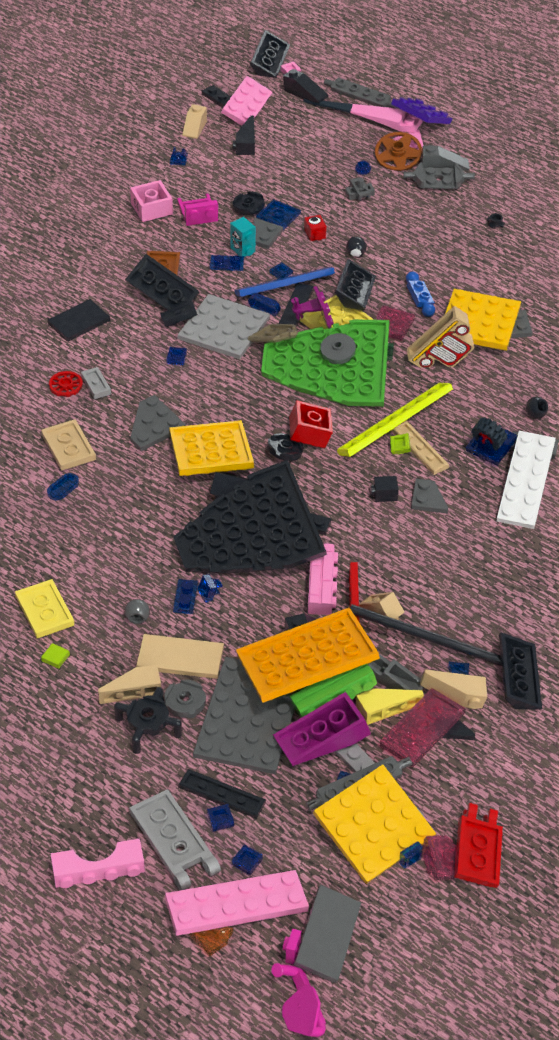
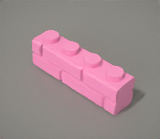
M324 544L327 555L310 561L308 614L330 615L332 614V608H336L337 597L333 596V593H337V582L333 581V578H337L338 567H334V564H338V552H334L333 544Z

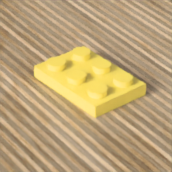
M52 579L15 591L16 599L36 638L75 626L74 619Z

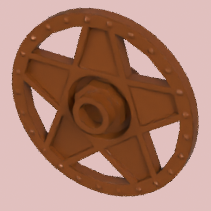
M392 132L383 136L377 142L375 157L384 168L405 171L418 164L422 157V146L419 140L409 133ZM403 136L396 141L391 139V137ZM411 140L415 142L418 149L410 147ZM383 144L386 150L378 154L379 148ZM407 159H415L412 163L406 166ZM393 161L396 167L390 166L384 162Z

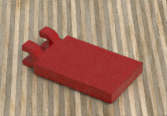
M469 803L468 809L463 810V815L458 820L454 877L487 887L497 888L500 882L503 830L502 826L497 825L498 810L490 808L488 815H484L483 821L476 819L478 805Z

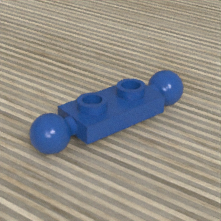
M411 271L406 275L407 288L416 306L422 307L423 315L432 317L436 311L434 307L435 302L424 281H420L419 275Z

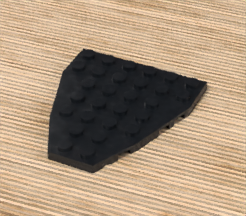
M288 460L248 475V479L241 485L237 483L233 486L234 490L227 495L222 494L199 512L200 516L193 522H188L185 528L173 537L186 572L231 574L291 569L327 555Z

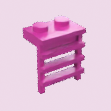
M206 194V198L184 202H182L181 198H177L186 226L218 221L217 200L212 201L209 194Z

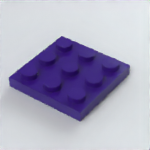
M403 97L399 99L393 98L391 104L427 123L450 124L453 118L449 117L447 112L437 111L435 106L423 104V100L417 98L415 100L412 98L406 99Z

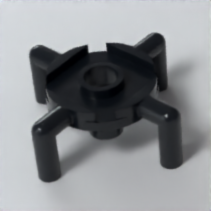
M157 687L152 696H143V699L137 701L135 699L129 705L120 702L114 705L115 720L122 721L123 712L126 713L128 727L135 731L132 737V751L134 754L141 752L140 740L143 734L156 736L166 725L173 726L175 738L182 737V722L179 719L169 717V710L165 705L164 692L161 687ZM147 712H150V713L153 714L151 717H144V716H143V714H145V713H147Z

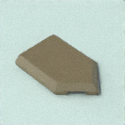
M269 324L249 336L248 340L251 342L277 343L295 338L298 333L294 324Z

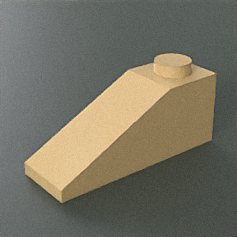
M157 664L136 667L99 688V703L104 704L143 698V696L147 695L152 696L155 689L161 687Z
M425 670L420 681V686L461 707L471 709L483 708L487 699L486 677Z

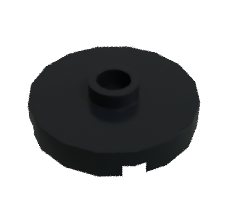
M249 191L244 195L241 193L233 200V209L240 215L256 214L263 210L265 206L263 195L253 191Z
M284 433L273 434L268 439L266 445L271 455L288 461L301 458L304 450L301 442L291 440L290 435Z

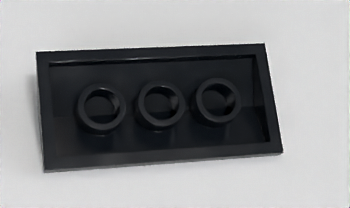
M265 30L250 62L257 75L277 78L290 44Z
M147 254L143 256L125 279L126 282L166 310L176 308L191 301L194 303L200 293L199 290Z
M347 259L335 290V294L343 306L364 311L376 275Z
M501 632L499 634L505 699L515 709L541 710L542 701L535 644Z

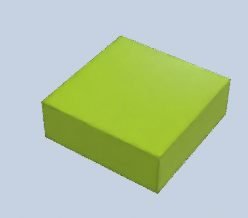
M408 433L390 436L392 454L411 452L410 436Z
M52 643L41 656V661L59 669L69 657L70 652Z

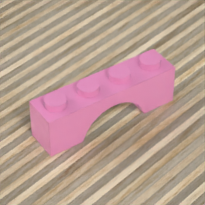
M140 839L117 842L114 852L106 859L100 861L84 860L73 850L51 853L55 887L69 888L73 884H92L96 880L106 879L110 881L120 876L128 875L134 877L145 872Z

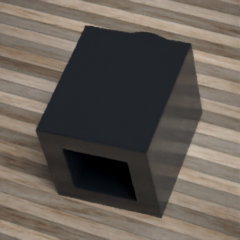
M374 477L373 485H370V495L374 496L375 502L398 501L399 488L397 477Z

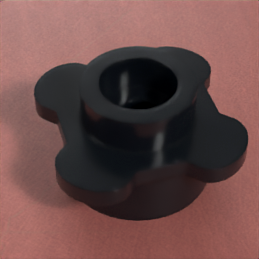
M494 213L487 218L491 228L505 226L503 216Z

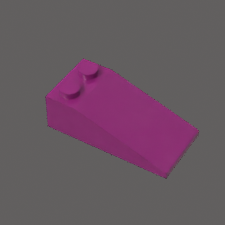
M344 692L273 734L292 766L354 745L369 736L371 732L360 711L348 694Z

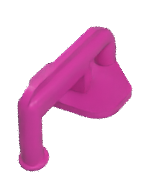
M275 963L271 969L272 974L275 977H281L282 975L292 976L297 991L286 1000L282 1008V1016L288 1030L306 1036L321 1037L325 1033L326 1022L320 1009L321 1003L315 988L310 985L305 972L301 968Z

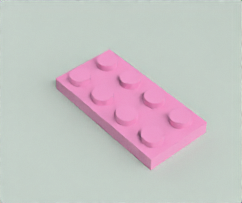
M246 76L221 113L243 126L251 115H254L255 119L271 96L272 91Z

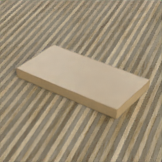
M144 634L136 666L157 664L158 671L163 673L218 679L224 643Z

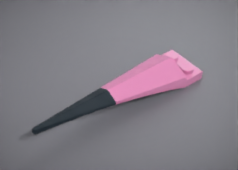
M303 99L305 103L352 113L400 132L415 133L423 120L397 108L330 101L316 103Z

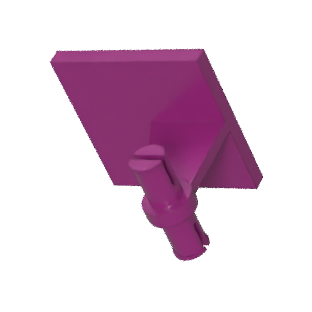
M317 286L313 287L316 299L299 304V299L296 297L295 301L293 298L291 299L292 311L295 313L296 319L300 320V317L303 319L302 313L320 311L327 328H332L331 325L334 322L331 315H328L330 313L329 305L324 303L326 301L322 291L319 292Z

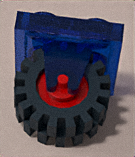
M481 417L472 428L473 438L466 446V451L498 466L517 440V435L501 428L502 426L500 424L497 425L496 421L492 422L490 418Z

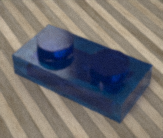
M211 255L210 270L243 271L244 256Z
M178 579L173 613H194L198 580Z

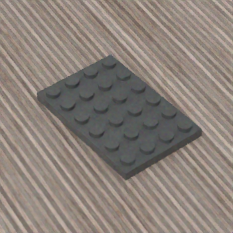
M225 657L193 752V758L276 775L283 750L273 734L291 724L295 709L290 696L297 693V690L262 703L240 660Z

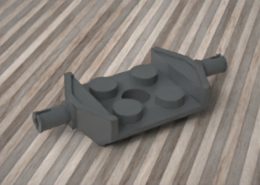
M420 162L414 172L404 171L403 178H413L418 188L460 189L465 179H475V173L463 172L457 163H454V168H423V162Z

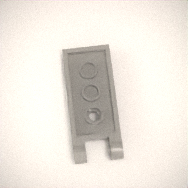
M168 789L129 807L130 814L173 877L179 890L191 887V881L185 869L199 862H202L204 869L210 877L221 872L217 859L208 849ZM178 847L185 848L183 851L176 850Z

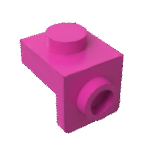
M292 929L290 937H285L282 949L286 951L285 963L294 964L301 942L300 930Z

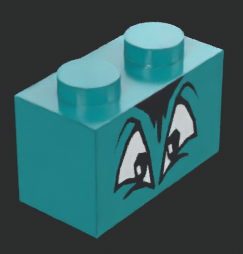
M245 217L230 223V248L241 258L256 252V227Z

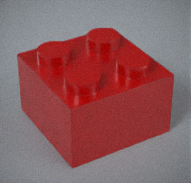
M296 400L289 415L291 440L326 448L333 433L331 409Z

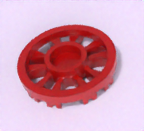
M72 371L58 372L49 380V388L56 396L71 397V395L78 394L83 386L81 376Z

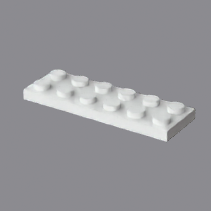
M519 431L497 522L534 529L555 444L554 437Z

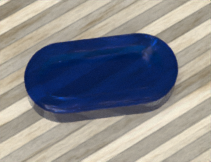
M254 293L248 299L250 307L269 313L272 316H276L281 310L276 300L261 294Z
M73 473L62 475L48 487V497L55 501L65 498L78 487V476Z

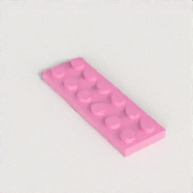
M296 870L165 893V901L176 936L308 912L309 909Z

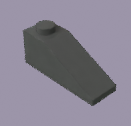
M428 145L422 147L421 162H423V168H454V163H457L462 170H469V160L440 146Z

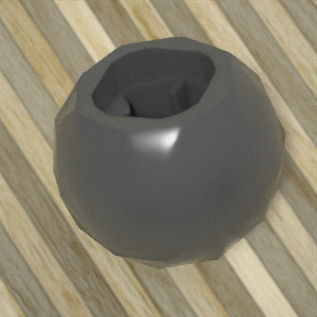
M141 599L129 601L124 609L126 618L134 624L145 622L150 614L148 604Z

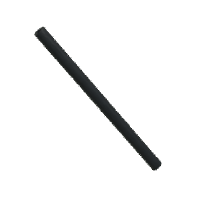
M353 604L350 607L353 614L357 617L502 666L501 655Z

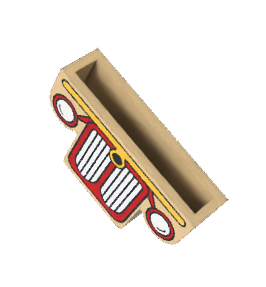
M453 306L407 348L408 361L418 367H431L434 364V359L448 367H454L462 359L466 358L474 349L473 337L469 333L468 315L456 306Z

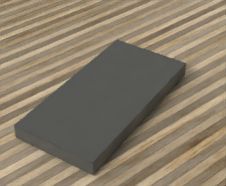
M320 884L293 965L330 982L337 983L361 902Z

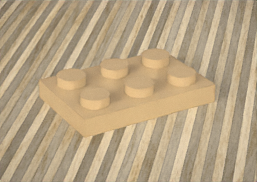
M76 419L41 430L42 437L61 471L96 460V454Z

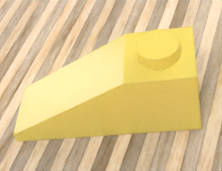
M372 689L356 695V707L366 720L367 725L421 706L424 693L422 690Z

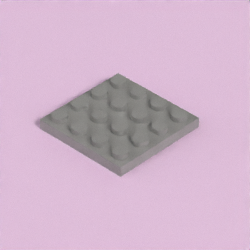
M208 294L196 310L198 315L188 320L178 333L177 338L241 359L252 344L248 337L265 326L270 319V314Z

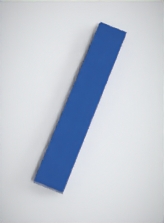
M326 267L234 291L236 296L243 297L332 275L335 271L334 267Z

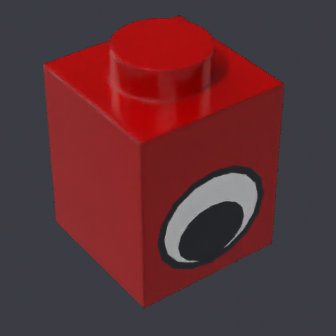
M321 215L305 217L304 230L310 241L325 239L327 226Z

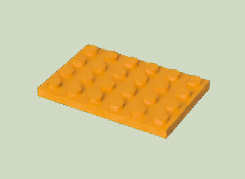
M350 608L236 649L237 656L262 703L380 659L379 652Z

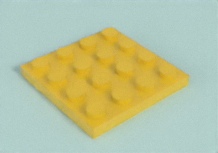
M454 289L446 313L453 306H456L468 315L469 333L472 335L475 345L507 351L521 301Z
M242 420L169 428L179 476L254 468V460Z
M383 764L313 812L314 816L366 884L436 835L435 831Z

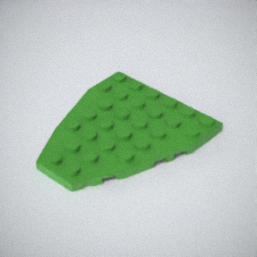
M354 319L349 320V324L339 326V323H336L329 329L319 327L298 332L295 338L277 343L264 344L261 374L263 377L293 390L343 405L384 407L389 320ZM335 333L350 336L356 344L354 357L343 364H332L329 360H325L321 355V343L327 336Z

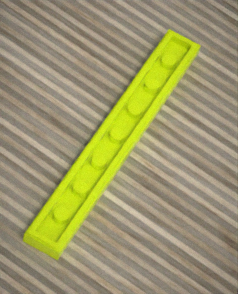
M450 383L436 384L338 448V454L351 457L453 390Z

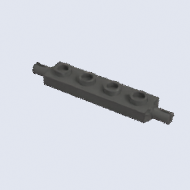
M339 77L335 81L327 78L324 80V85L330 86L331 91L377 107L397 108L391 104V96Z
M393 756L383 759L317 789L316 799L306 802V807L311 811L323 805L382 764L395 780L401 778L403 774L402 769L411 766L412 761L409 757L397 761Z

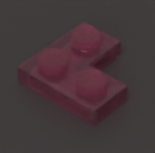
M383 305L377 314L376 320H389V337L402 341L415 320V314Z

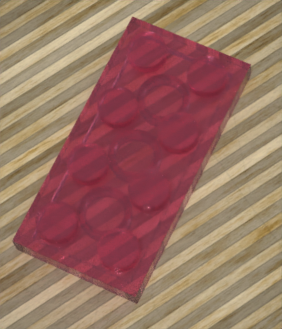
M431 688L380 740V747L401 760L409 757L412 761L411 766L414 767L465 714V708Z

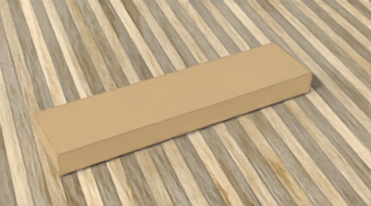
M407 421L402 422L391 430L395 435L409 434L411 452L433 475L449 468V464Z

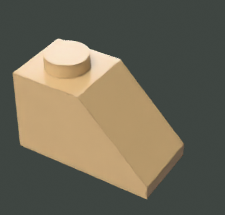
M191 105L187 112L183 136L195 139L199 137L207 122V107Z
M394 592L372 594L359 603V607L397 620L404 613Z

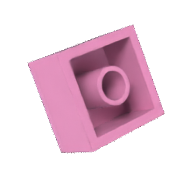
M161 180L130 188L131 204L142 222L173 214L172 197Z

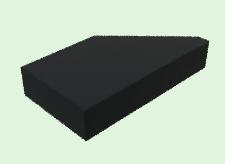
M436 718V738L475 740V733L460 720L455 718Z

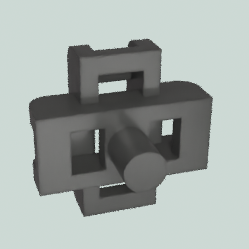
M360 177L350 179V187L345 188V193L349 195V200L357 199L359 201L364 197L369 199L371 196H374L375 189L371 183L365 184L364 179Z

